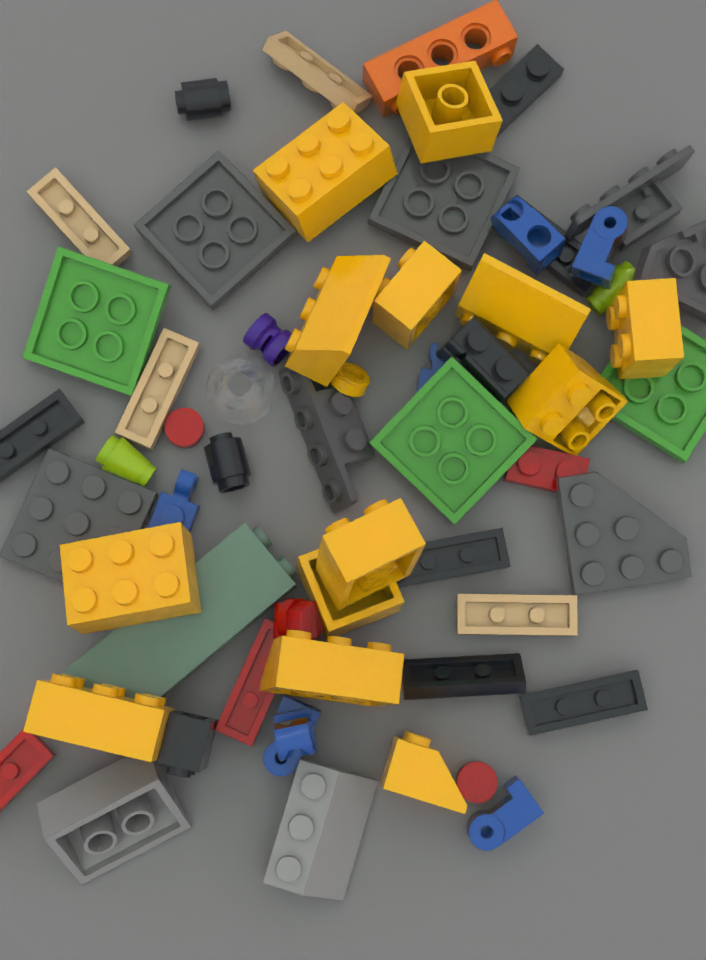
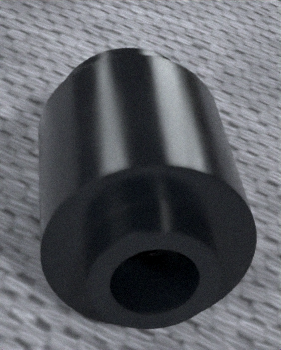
M217 78L181 82V90L175 91L178 114H185L187 121L222 117V112L231 111L227 80L218 81Z
M231 432L210 437V444L204 447V452L213 485H218L219 493L233 492L249 486L248 476L251 475L242 438L233 437Z

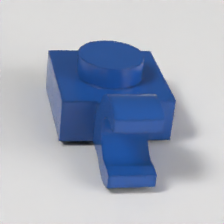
M181 469L173 496L161 492L148 528L181 522L191 532L200 508L199 505L190 502L199 479L196 474Z

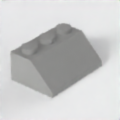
M124 757L36 803L43 839L81 885L191 828L190 821L164 768L161 764L157 763L158 760L147 762Z
M301 757L263 883L302 896L343 901L378 780Z

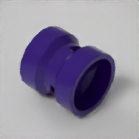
M264 313L251 325L242 341L251 350L257 349L263 354V360L271 367H275L289 353V351L285 350V346L291 332L280 329L277 326L276 319L269 313Z

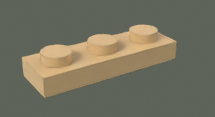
M283 31L267 38L262 50L272 57L274 64L281 69L291 71L301 79L302 84L307 89L320 93L331 101L333 108L344 102L357 114L368 107L373 95L289 32Z
M56 167L26 191L29 197L81 254L117 267L133 254L125 242Z
M163 328L115 431L117 436L124 437L126 440L153 451L165 425L166 418L174 406L201 347L199 342Z
M456 594V635L578 636L577 595Z

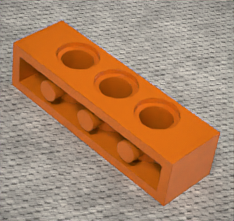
M494 0L363 63L362 81L368 92L373 95L372 99L383 118L392 113L400 115L396 106V100L402 81L400 76L404 72L441 66L434 63L433 60L444 59L449 62L448 65L476 61L480 71L491 65L498 67L512 58L518 35L498 0ZM476 43L482 48L471 49L466 44Z

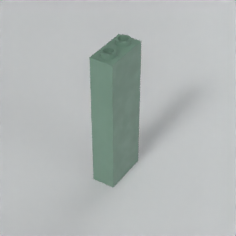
M243 523L195 563L202 613L115 628L66 668L62 674L86 679L84 687L93 688L94 683H105L126 688L125 696L135 698L136 693L166 697L273 608L275 603H279L297 588L296 583L292 579L298 574L283 556L278 560L272 556L267 550L272 545V542L258 526L251 530L246 523Z

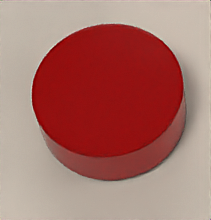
M178 408L172 411L166 418L164 425L166 436L173 445L179 448L194 447L202 440L205 432L201 416L190 408Z
M471 761L466 763L459 769L456 776V785L463 798L469 802H486L493 797L497 790V776L494 770L483 762Z

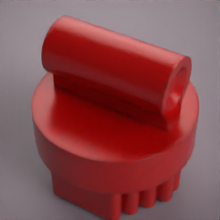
M288 598L282 603H275L273 638L286 636L287 630H299L312 633L311 640L317 639V636L323 633V624L316 602L307 601L303 598Z

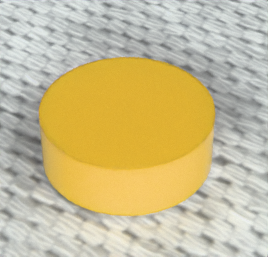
M345 362L330 383L336 390L347 396L361 397L365 394L370 384V377L360 366Z

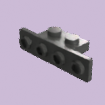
M691 145L679 152L676 149H672L657 161L656 167L651 170L644 167L637 171L628 180L629 184L621 189L618 185L610 188L600 197V202L593 207L589 204L580 207L570 217L572 223L565 233L566 237L571 240L587 230L597 211L603 207H618L626 214L628 221L626 239L617 247L622 252L677 216L683 208L662 181L682 169L695 150Z
M284 366L279 371L281 387L289 399L294 412L295 424L301 430L306 443L309 460L318 474L323 496L329 503L332 513L341 512L357 502V496L345 467L368 461L375 456L369 443V438L351 396H347L335 388L315 391L311 379Z

